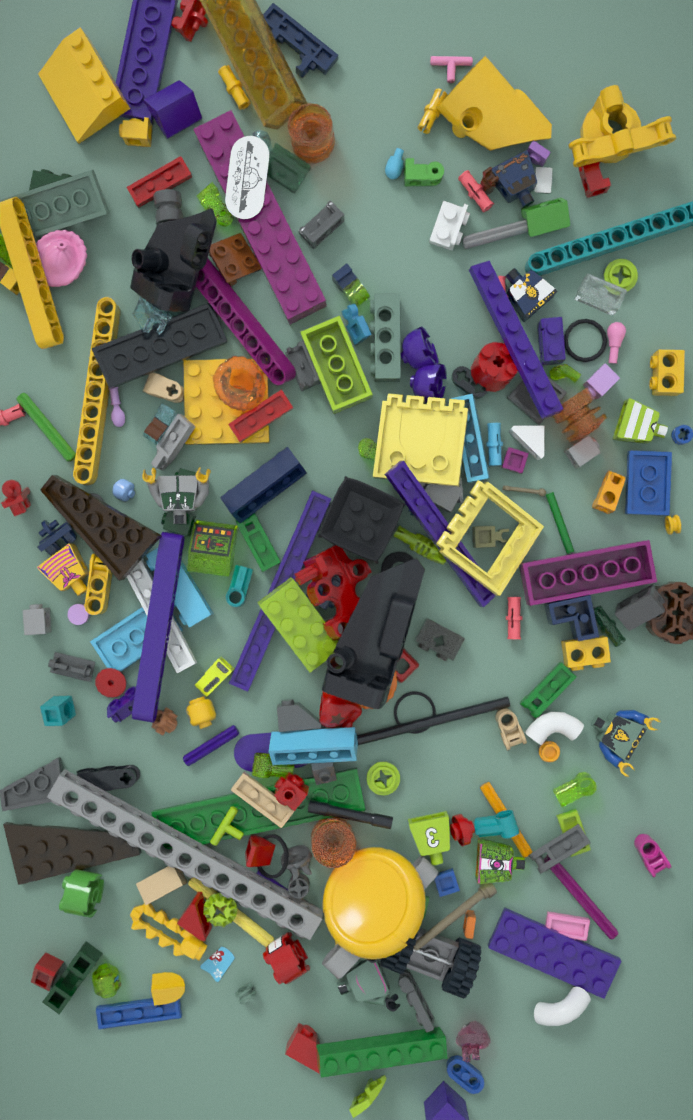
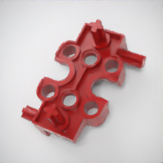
M333 545L304 561L303 563L306 568L294 575L299 585L312 579V582L307 587V595L314 607L325 601L334 603L336 614L332 619L323 623L330 638L339 640L342 633L338 632V625L341 624L344 631L360 599L356 595L355 587L359 581L367 578V575L372 573L366 561L362 559L351 560L343 548ZM354 566L358 570L357 576L353 572ZM334 575L339 576L341 580L338 587H335L331 582ZM319 585L323 588L322 596L318 592Z

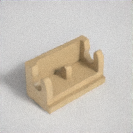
M168 866L138 882L136 886L145 905H148L187 884L188 881L180 869Z

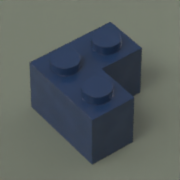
M591 595L544 603L548 624L555 625L569 622L573 640L583 641L599 637Z

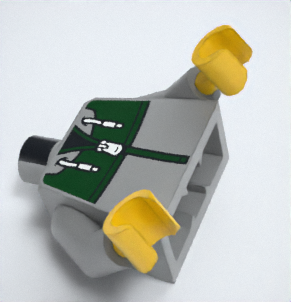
M199 467L196 476H157V479L155 478V468L151 470L152 475H147L144 469L142 478L147 482L150 494L157 505L163 508V511L173 512L174 524H186V511H196L209 494L208 478L211 474L210 469H207L206 475L200 472L201 468Z

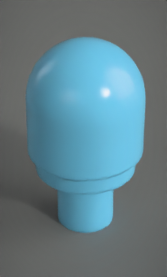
M396 148L394 156H390V159L387 161L385 174L389 179H397L401 175L404 161L402 160L404 150Z

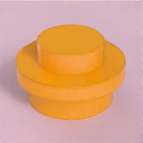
M545 741L540 745L539 756L542 760L554 762L558 759L560 748L555 742Z

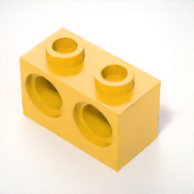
M659 349L653 353V356L650 358V368L653 369V375L649 381L652 395L678 396L684 393L685 350ZM663 358H667L670 361V367H666L663 364ZM663 379H667L669 381V388H665L663 386Z
M602 635L583 641L573 639L561 641L564 665L571 668L572 671L583 670L586 665H592V668H600L605 666L604 663L611 662L608 637ZM595 647H599L601 653L598 657L594 658L592 651ZM578 649L580 657L577 660H572V651Z

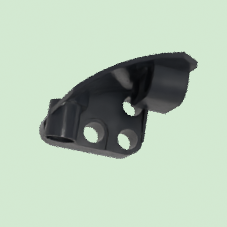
M210 208L189 217L158 224L145 249H135L132 253L131 260L135 268L130 288L160 310L189 311L199 271L206 265L217 223L213 209Z

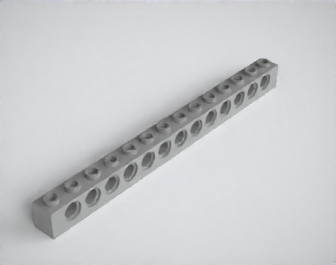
M66 769L58 776L47 796L53 804L64 806L73 815L88 819L92 825L108 830V833L114 837L123 838L130 846L145 850L149 856L163 860L169 867L180 869L187 877H194L200 880L208 888H215L224 897L237 900L241 906L257 911L263 918L272 919L278 926L292 930L300 938L305 937L310 940L323 919V910L302 898H293L286 889ZM69 792H75L78 798H72ZM88 802L95 803L97 808H91ZM107 813H113L116 816V818H109ZM125 823H132L135 828L129 829ZM150 833L154 838L148 839L144 834ZM163 844H170L172 849H166ZM181 854H189L191 859H184ZM200 864H207L210 868L203 869ZM225 874L228 878L221 879L218 875ZM244 884L247 888L239 889L237 885ZM262 894L265 896V898L258 899L256 898V895ZM280 904L283 908L276 909L274 905ZM298 914L301 915L302 918L295 919L292 916Z

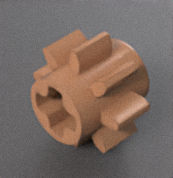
M167 707L164 711L158 710L156 720L152 723L151 727L162 736L165 734V731L170 734L177 727L176 718L178 716Z

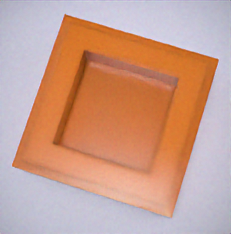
M468 910L465 913L463 924L464 936L473 939L476 916L472 910Z

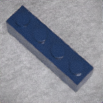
M286 447L220 498L232 516L239 523H242L306 475L307 472L290 449Z

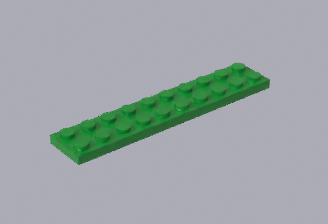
M357 767L337 771V781L316 785L314 777L304 778V784L309 787L308 795L282 828L333 817L308 813L310 800L357 811H365L366 808ZM274 785L266 786L268 790L275 794L276 788ZM235 793L157 809L151 812L152 817L201 844L210 843L231 806L236 807L238 812L230 825L243 832V836L280 828ZM225 832L220 841L234 837ZM163 844L166 849H172L170 844Z

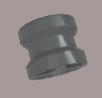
M299 873V877L293 881V876H291L288 892L293 898L301 899L307 895L310 884L308 877L303 873Z

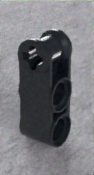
M135 765L105 766L78 770L77 776L104 791L132 787L140 778V770Z

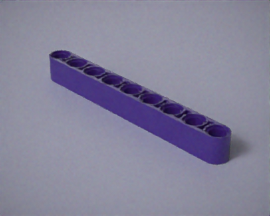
M162 532V537L159 540L132 709L133 720L151 723L155 722L158 711L185 539L184 535Z

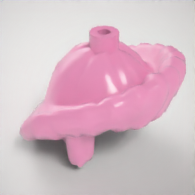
M65 229L56 230L55 232H49L36 242L48 286H67L79 277L87 258V248L79 235Z

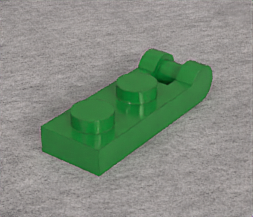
M256 513L252 514L242 523L235 520L262 572L281 563ZM253 523L255 529L248 531L246 526Z
M559 662L521 700L520 705L531 711L530 714L536 719L577 677L562 662ZM536 698L541 701L537 706L533 703Z

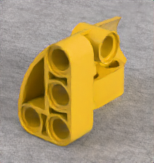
M486 56L464 76L436 107L448 122L452 123V131L455 136L459 138L468 136L490 151L532 142L533 140L551 139L552 124L523 91L514 89Z

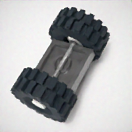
M419 928L415 937L408 939L405 948L392 956L380 960L381 967L396 973L403 974L404 970L409 968L442 981L443 991L464 999L470 993V988L472 989L473 982L477 977L476 973L479 970L478 965L481 961L480 955L482 950L480 945L461 937L453 941L437 935L421 949L415 951L413 948L416 940L428 931Z

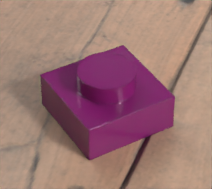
M508 447L501 468L522 474L529 453Z

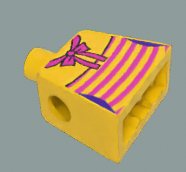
M67 544L37 567L60 591H67L72 588L77 596L87 591V586L82 579L89 575V570L75 544Z

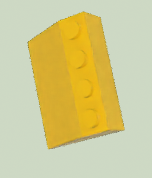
M81 27L61 41L38 73L78 144L131 109L92 41Z

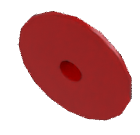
M107 668L98 673L95 685L102 695L114 698L124 692L126 679L120 671L114 668Z

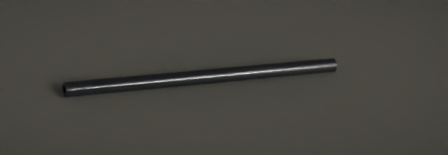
M507 696L357 735L358 745L510 707V701Z

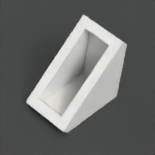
M513 426L508 431L537 461L544 457V426Z

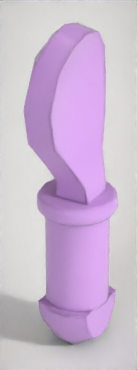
M115 387L109 390L111 405H114L111 419L116 427H121L125 423V415L119 407V404H121L118 393L119 388Z

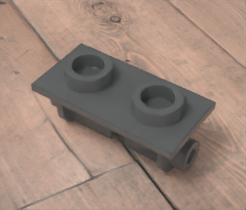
M55 652L53 659L49 661L48 667L51 668V673L91 682L96 662Z

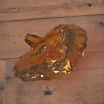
M232 356L218 366L213 376V386L216 394L231 409L252 410L254 407L259 406V403L263 400L266 390L263 374L251 359H247L244 356Z

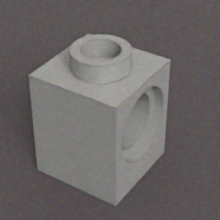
M589 435L564 451L575 469L581 467L601 452L597 440Z
M43 604L29 605L30 609L22 610L24 635L52 632L50 607L43 608Z

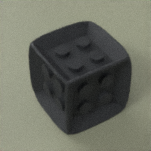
M345 476L327 511L318 537H323L344 550L378 564V560L385 551L397 526L405 503L375 487Z

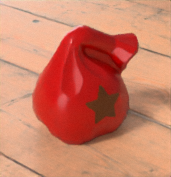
M322 691L319 723L326 728L338 726L343 728L352 727L353 723L362 714L361 706Z

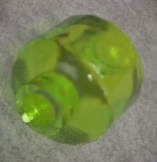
M104 963L99 965L93 972L92 984L96 995L102 998H110L116 995L121 987L119 969L116 966Z

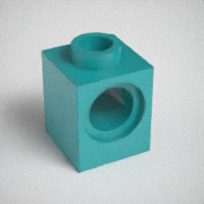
M53 696L40 706L44 726H63L76 715L72 696Z

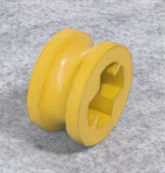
M674 515L672 518L670 516L665 517L667 534L671 535L673 532L677 534L681 532V520L678 515Z

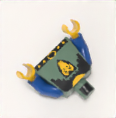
M620 710L616 714L610 713L607 719L596 715L592 720L591 726L600 730L596 737L600 740V750L607 761L616 768H620L621 773L625 777H629L624 772L625 768L631 767L635 771L634 767L628 763L647 728L653 731L658 730L653 728L651 723L654 720L661 723L660 719L649 718L647 715L635 710Z

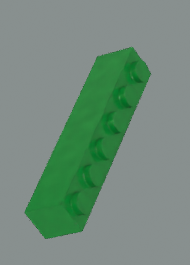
M434 1027L429 1032H426L425 1029L316 1045L317 1065L321 1078L448 1059L446 1036L440 1027Z

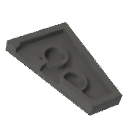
M61 757L1 789L2 811L52 802L47 796L58 776L63 771Z

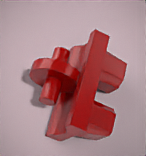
M182 0L180 9L183 14L181 17H174L171 23L174 30L189 42L192 41L199 27L205 28L208 25V20L204 17L206 6L200 0Z
M12 479L7 480L2 485V492L6 496L1 502L3 508L10 507L14 517L25 513L27 508L31 506L27 498L31 493L29 488L26 487L22 490L20 483Z

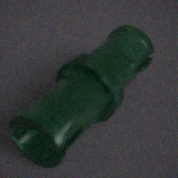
M601 605L594 608L595 618L600 625L601 632L608 636L614 647L623 644L622 642H625L626 638L615 626L616 622L610 619Z

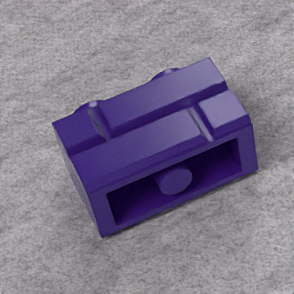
M562 317L540 319L537 323L539 354H541L540 363L542 366L562 364L566 360Z

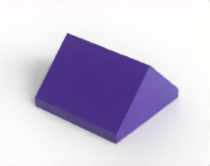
M180 80L143 101L166 139L202 120L194 92Z
M445 1081L424 1101L426 1120H469L466 1101Z

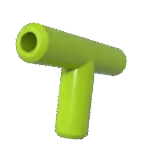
M230 807L210 840L212 845L217 846L225 832L238 840H241L243 837V832L230 825L238 812L236 807Z

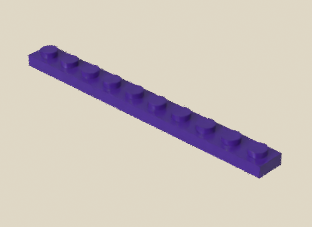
M312 490L268 594L290 577L296 582L294 574L303 567V562L306 560L332 500L331 498ZM262 609L258 614L229 681V684L247 692L251 687L276 629Z

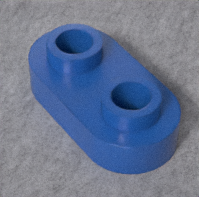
M459 1055L448 1059L446 1068L451 1079L471 1094H477L484 1088V1078L478 1069ZM455 1064H460V1067L455 1068L453 1066ZM475 1077L476 1080L470 1081V1078Z

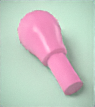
M621 322L611 323L607 329L610 347L609 363L617 364L618 351L626 334V327Z

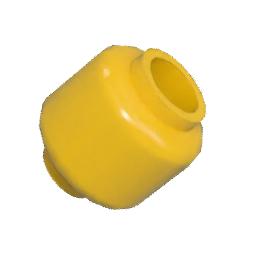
M205 696L189 701L190 705L187 706L186 712L191 725L199 726L200 729L211 726V721L216 718L212 701L205 699Z

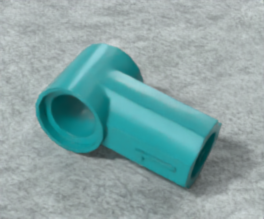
M235 565L230 587L226 594V601L229 605L241 607L245 604L253 569ZM234 592H239L242 596L241 601L237 604L231 601V595Z
M504 810L494 816L478 817L474 820L475 833L479 837L501 835L502 838H512L519 834V828L512 810Z

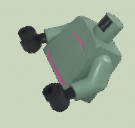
M360 958L346 973L347 979L337 983L341 995L352 991L358 1002L363 1001L364 1003L386 1006L391 1012H395L400 1007V1004L395 1003L399 998L398 995L393 994L391 997L389 996L390 985L383 968L380 966L379 959Z

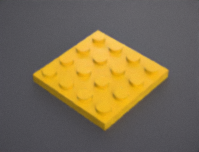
M254 359L183 360L185 417L196 426L185 442L186 445L270 443L269 425L241 443L228 425L269 398L268 377Z

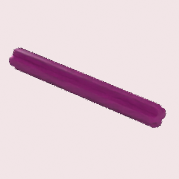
M548 855L544 858L545 863L551 860ZM560 863L550 868L608 938L614 939L618 935L617 929Z

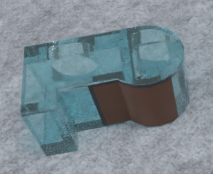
M161 403L157 413L151 420L152 422L143 433V437L156 446L178 414L164 403Z

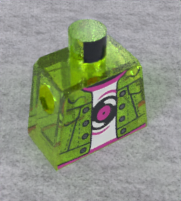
M478 838L475 871L477 884L511 881L513 870L525 869V858L515 857L514 850L510 845Z

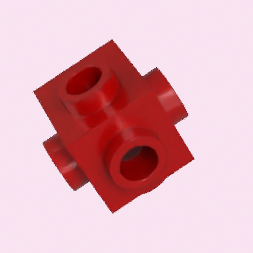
M288 772L285 777L281 776L275 783L274 787L276 790L274 796L280 804L287 805L295 811L308 795L309 787L304 784L301 777Z

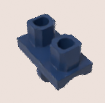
M44 520L41 522L44 529L39 534L41 537H44L47 533L49 535L39 542L37 548L41 552L45 550L52 556L62 549L56 542L59 538H62L69 544L77 539V535L67 521L55 530L54 528L59 525L57 520H54L52 523Z

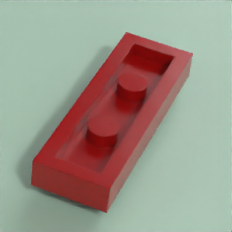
M180 156L127 186V189L137 207L140 208L154 200L153 194L155 192L173 189L192 178V174Z
M281 389L228 425L241 443L294 408Z

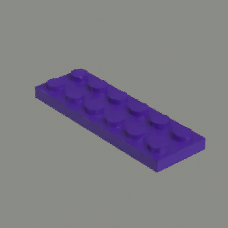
M133 0L116 78V84L131 109L119 117L136 118L143 122L144 117L149 118L151 123L153 122V116L143 101L159 92L172 31L171 23L175 17L178 0Z
M505 907L488 943V948L573 986L580 987L605 999L622 962L615 955L583 941L569 938L560 934L557 930L549 929L546 925Z

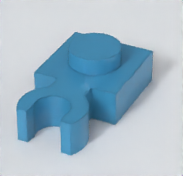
M351 304L347 306L348 309L342 310V315L348 321L347 330L354 345H357L372 334L363 315H358L356 304Z

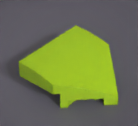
M385 1075L376 1078L374 1081L370 1078L364 1089L365 1091L354 1097L349 1109L353 1118L366 1110L376 1099L387 1078Z

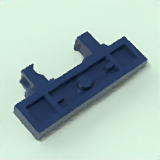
M272 3L260 17V23L267 28V36L263 40V47L271 52V48L276 46L278 42L281 44L285 42L300 54L302 63L300 66H296V74L301 78L310 69L314 71L316 68L326 75L337 62L339 55L276 4Z

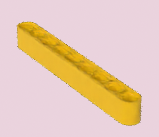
M109 297L101 298L97 303L73 471L75 481L84 485H92L97 480L109 398L108 385L103 374L101 376L96 375L99 365L92 352V348L117 339L120 320V308ZM108 305H113L112 311L105 313V308ZM110 326V331L107 334H102L103 327ZM100 387L101 394L94 397L93 391ZM97 408L98 415L91 418V410ZM90 429H94L95 436L91 439H88V431ZM91 449L92 457L86 460L84 454L87 450ZM88 470L89 478L83 481L81 477L82 472Z

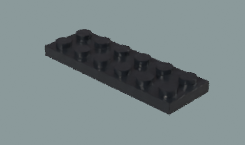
M207 303L94 347L92 352L110 390L226 344L227 339L210 303Z

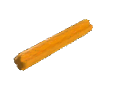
M490 782L484 783L480 789L495 813L507 810ZM519 830V834L511 839L525 858L532 853V849Z

